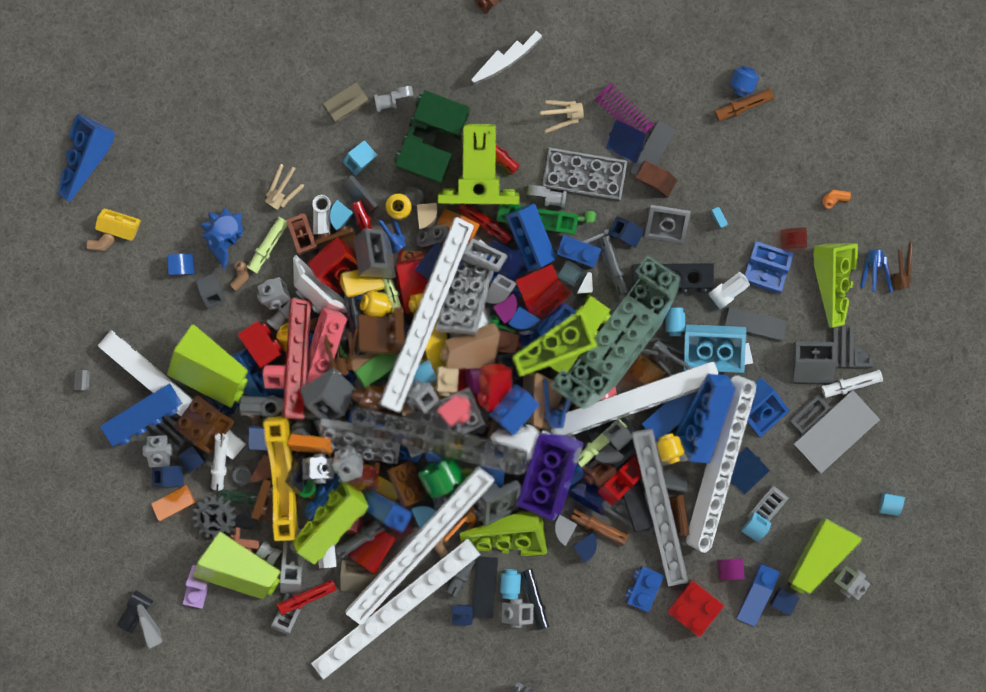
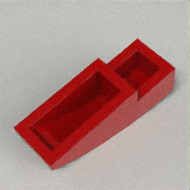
M637 454L598 491L611 506L642 477Z

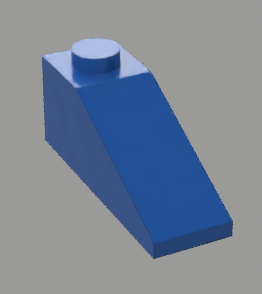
M759 563L736 619L756 626L780 574L779 571Z

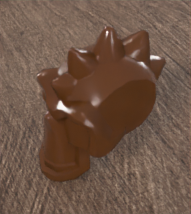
M387 383L380 386L368 385L364 390H353L351 396L358 403V408L362 413L375 417L381 422L385 420L386 415L393 420L404 417L401 410L396 412L379 404Z

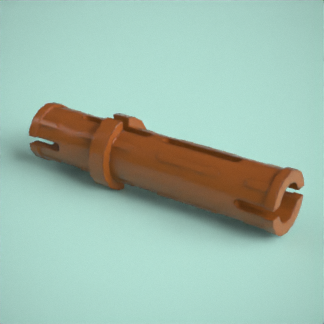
M768 88L737 102L732 101L730 105L714 110L717 120L721 122L734 115L735 117L740 116V113L761 104L773 101L774 95L772 90Z
M577 509L573 510L572 516L569 519L584 526L586 530L599 533L622 546L625 545L626 539L629 534H625L595 519V516H589Z

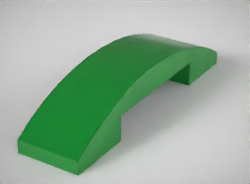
M500 204L497 221L509 224L506 215L522 206L519 204ZM537 208L545 231L576 234L579 215Z

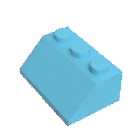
M686 324L684 362L693 369L715 362L718 372L744 373L746 327Z

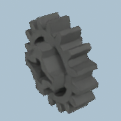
M214 494L211 500L206 496L204 502L200 500L197 503L199 507L193 510L197 514L192 519L198 521L194 526H200L199 533L205 531L206 538L213 534L215 539L219 532L226 535L225 531L230 533L232 531L230 526L236 525V522L232 520L237 517V514H232L235 506L229 507L231 501L224 502V496L217 499L216 494ZM210 504L219 505V507H213ZM217 514V518L213 520V515Z

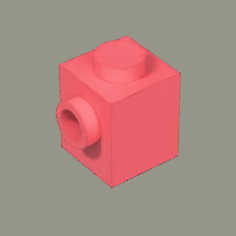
M459 395L454 396L438 409L452 427L458 423L463 424L470 418L469 414L472 412L469 408L471 406L470 402L465 396L461 398Z

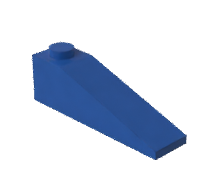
M76 115L69 134V139H74L72 150H66L65 157H68L69 166L62 170L58 194L65 200H72L106 155L114 141V131L83 115Z

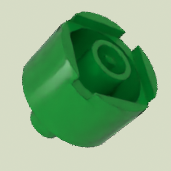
M451 453L443 456L438 463L432 461L424 466L425 469L418 473L430 498L442 496L453 490L455 483L461 485L466 480L465 475Z

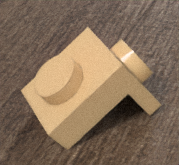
M437 367L436 387L433 388L434 391H438V395L450 396L451 392H457L459 368Z

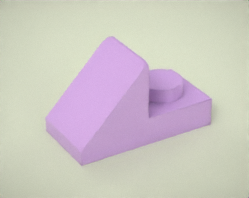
M192 565L186 582L187 589L183 604L203 609L209 582L192 576L196 565Z

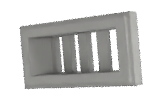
M472 238L463 252L462 260L498 272L508 255ZM488 256H492L489 261L486 260ZM495 258L499 259L497 264L493 263Z
M772 485L747 517L751 518L754 512H758L767 521H770L789 498ZM772 493L781 499L779 503L770 496ZM767 499L775 505L774 509L765 503ZM760 507H765L771 513L767 515Z
M286 593L283 601L287 600L293 593ZM297 608L295 612L290 611L286 613L293 616L292 620L281 616L278 610L271 628L289 635L301 609L298 610ZM278 619L288 623L289 626L285 627L277 623Z
M139 604L137 605V611L146 644L150 649L162 643V637L156 623L143 605Z

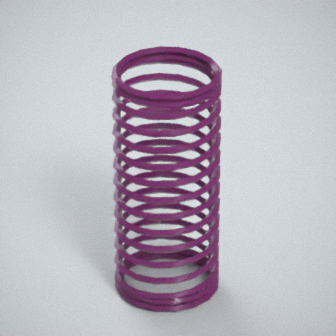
M610 83L596 97L595 102L597 104L601 103L600 107L604 106L603 110L608 109L607 113H610V116L614 115L613 119L618 118L616 123L620 122V126L624 124L623 129L628 127L626 132L630 131L629 135L634 133L633 138L639 141L651 129L654 123L650 121L638 133L649 120L648 117L641 123L637 131L634 130L646 116L644 114L633 127L632 124L643 113L641 111L630 125L627 124L638 112L639 108L632 113L628 120L625 119L636 105L628 111L624 118L622 115L633 102L625 108L621 115L618 114L628 103L629 99L622 104L618 111H615L626 96L618 102L615 108H612V106L623 93L615 99L611 106L608 105L620 91L617 90L610 100L605 102L616 89V87L613 88L614 84ZM609 92L605 99H602V97Z

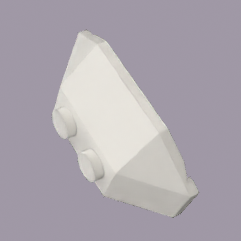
M295 255L293 257L294 286L298 289L295 293L303 300L306 298L312 302L311 308L318 314L321 312L322 307L340 311L342 314L347 313L345 300L334 290L316 279L311 268Z
M527 424L526 426L523 425L514 436L500 427L490 438L497 448L531 460L538 435L540 433H550L544 430L538 432L533 426Z

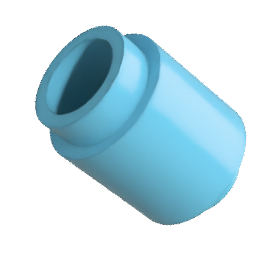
M670 308L665 316V332H669V336H681V332H685V313H683V308Z
M505 569V572L501 573L500 593H502V598L517 599L518 594H520L521 574L517 573L515 569Z

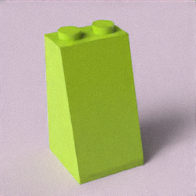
M193 324L175 348L167 372L168 376L230 408L235 401H240L244 393L241 390L245 388L248 379H246L248 370Z
M821 518L788 579V582L792 583L790 587L802 594L805 591L811 593L861 542L862 538L827 519Z
M221 532L218 533L201 557L192 575L195 578L263 600L267 594L270 596L273 594L280 582V579H278L279 570Z

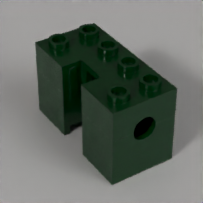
M424 90L423 95L419 93L415 103L417 110L415 115H412L409 123L411 129L409 134H405L402 141L403 147L401 151L397 150L394 161L398 170L442 186L445 179V170H448L449 164L452 161V154L432 146L438 132L460 140V133H462L464 128V121H467L470 114V107Z

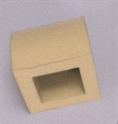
M437 203L417 205L420 230L428 228L435 221L438 213Z

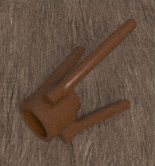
M909 242L906 272L903 269L902 249L900 248L898 249L899 273H894L893 277L889 268L894 289L910 288L913 242Z
M355 329L348 362H346V358H340L339 345L336 351V358L333 360L328 336L324 335L330 369L334 367L341 375H347L348 369H352L358 329Z

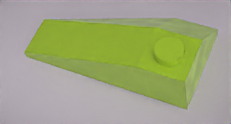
M832 243L814 246V268L828 325L831 328L845 325L849 306V299L845 296L849 288L853 287V281H849L851 269L856 270L858 244Z
M532 511L518 512L501 518L487 526L481 525L460 533L462 543L469 539L478 551L489 552L492 547L502 550L503 554H509V549L521 550L520 556L547 554L542 516Z

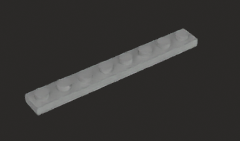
M653 428L633 432L632 435L668 586L688 583Z

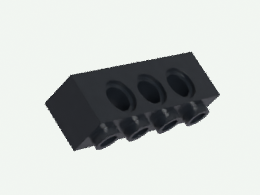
M714 263L661 264L680 277L677 292H689V289L697 288V292H709V288H714ZM640 264L632 265L633 286L639 279L635 271ZM689 273L697 274V283L693 284L688 281Z

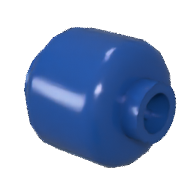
M743 65L741 68H736L730 80V86L734 88V93L744 97L746 93L752 94L759 80V76L756 74L757 71Z

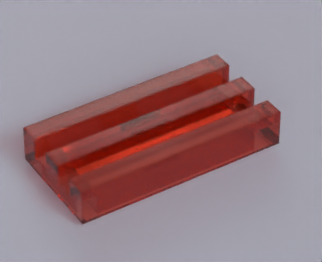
M558 278L529 306L544 320L572 294V291Z

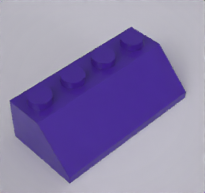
M540 433L517 505L552 521L562 512L584 443L566 435Z

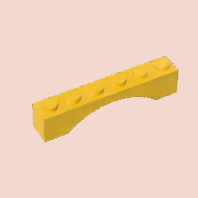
M282 416L268 417L264 421V429L273 483L274 540H295L299 534L295 492L285 482L292 467L291 448L288 446L290 439L288 418H282Z

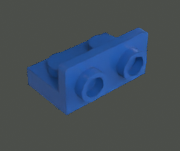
M644 566L641 569L637 568L632 578L635 580L633 588L629 587L624 597L627 599L626 603L649 613L664 575Z

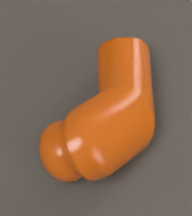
M831 190L824 196L822 204L825 208L830 209L839 200L849 202L851 192Z

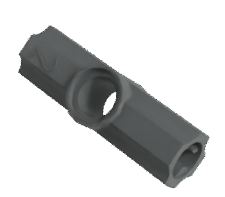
M269 395L268 397L241 396V414L265 415L266 417L282 416L284 397ZM267 403H274L277 409L270 410L267 407Z

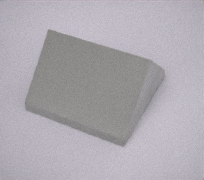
M650 205L644 238L684 244L691 211Z

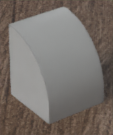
M498 274L491 284L486 302L493 304L503 302L517 283Z
M559 515L555 522V533L559 541L566 546L577 524Z

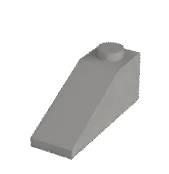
M284 540L280 593L301 594L303 556L296 552L293 544L294 540Z

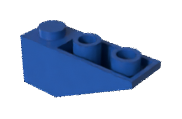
M246 348L231 354L230 356L248 370L246 375L248 382L243 391L249 396L268 397L269 394L259 385L263 373L260 371L249 350ZM272 402L267 403V407H269L272 404Z

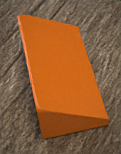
M291 434L288 441V446L293 451L332 455L330 438Z
M185 485L153 502L151 505L160 522L196 503L188 486Z

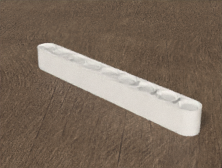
M110 330L98 346L151 392L155 393L170 383L183 403L177 407L178 412H176L182 416L193 401V398L152 363L148 362L140 353L134 351L127 342L115 335V332ZM229 429L226 433L228 436L226 455L234 459L246 443L237 438Z
M715 362L707 363L610 397L588 408H579L566 413L564 428L550 427L549 433L571 436L697 392L707 373L719 374Z
M734 376L731 379L736 389L711 461L706 465L689 526L690 535L686 537L687 544L701 552H707L712 547L756 391L755 383L741 376Z

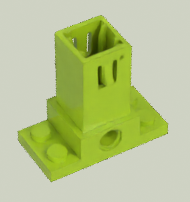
M495 124L464 125L463 176H459V192H455V188H443V191H439L438 203L519 204V193L515 192V189H503V192H499V176H495ZM474 132L476 133L477 148L474 147ZM483 133H486V145H485V148H482V147H483ZM482 184L485 189L482 192H477L474 190V185Z

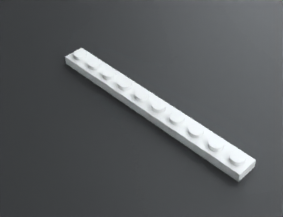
M457 217L453 219L379 403L396 412L401 410L474 225Z
M478 466L345 610L346 614L362 625L494 482V478Z
M467 539L311 664L323 679L327 678L481 554L470 540Z

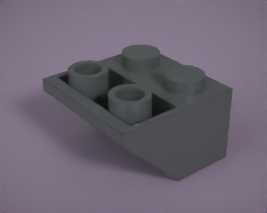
M364 229L353 238L359 276L396 277L391 242L383 230Z
M793 342V382L833 383L836 368L837 342Z
M334 367L300 388L305 406L320 419L337 420L345 414L351 402L353 390H356Z

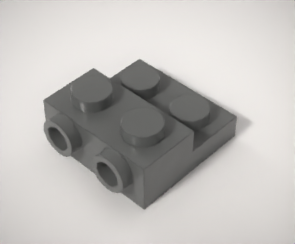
M517 480L510 484H505L500 489L494 483L475 501L477 509L474 510V515L484 526L519 510L517 503L521 492V485Z

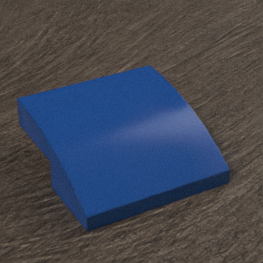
M755 241L744 276L751 285L781 294L794 253Z
M558 300L534 331L542 337L574 315L576 311Z

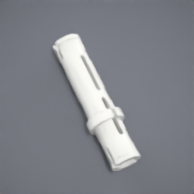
M877 370L846 380L839 379L838 382L821 386L824 398H828L841 393L844 395L848 391L883 382L881 371Z
M220 434L215 436L214 460L211 467V488L216 490L218 483V491L224 488V476L227 471L225 460L228 436L222 434V441L220 440Z

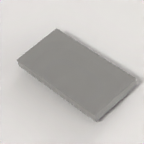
M549 148L542 186L550 189L621 200L627 161Z
M465 261L459 262L442 305L436 326L438 332L466 335L477 334L494 273L493 270Z
M470 387L438 401L426 413L418 410L396 420L412 458L486 425ZM456 395H459L461 398L465 396L471 404L469 407L472 411L469 414L470 418L463 424L458 423L452 427L438 409Z
M852 390L794 443V446L821 474L880 419Z
M321 418L319 437L330 438L332 454H335L342 448L354 447L356 453H359L366 460L398 464L402 431Z

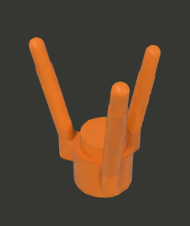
M473 505L461 516L462 519L444 537V541H447L465 521L468 524L471 521L467 530L474 527L478 520L474 515L476 508Z

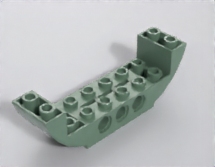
M648 255L635 271L639 277L638 281L594 338L597 347L584 352L569 373L562 369L550 385L582 409L594 405L608 394L614 386L616 387L662 325L674 301L680 277Z

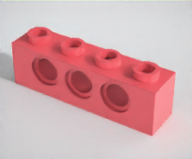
M323 307L321 309L308 351L306 385L330 370L324 335L328 336L334 360L347 319L340 311Z

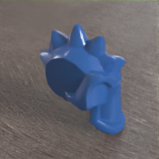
M224 208L220 216L209 212L210 222L202 223L201 226L206 231L202 235L203 238L207 239L206 245L214 253L222 268L226 269L229 256L227 248L232 244L235 245V241L242 237L243 226L241 224V213L231 214Z

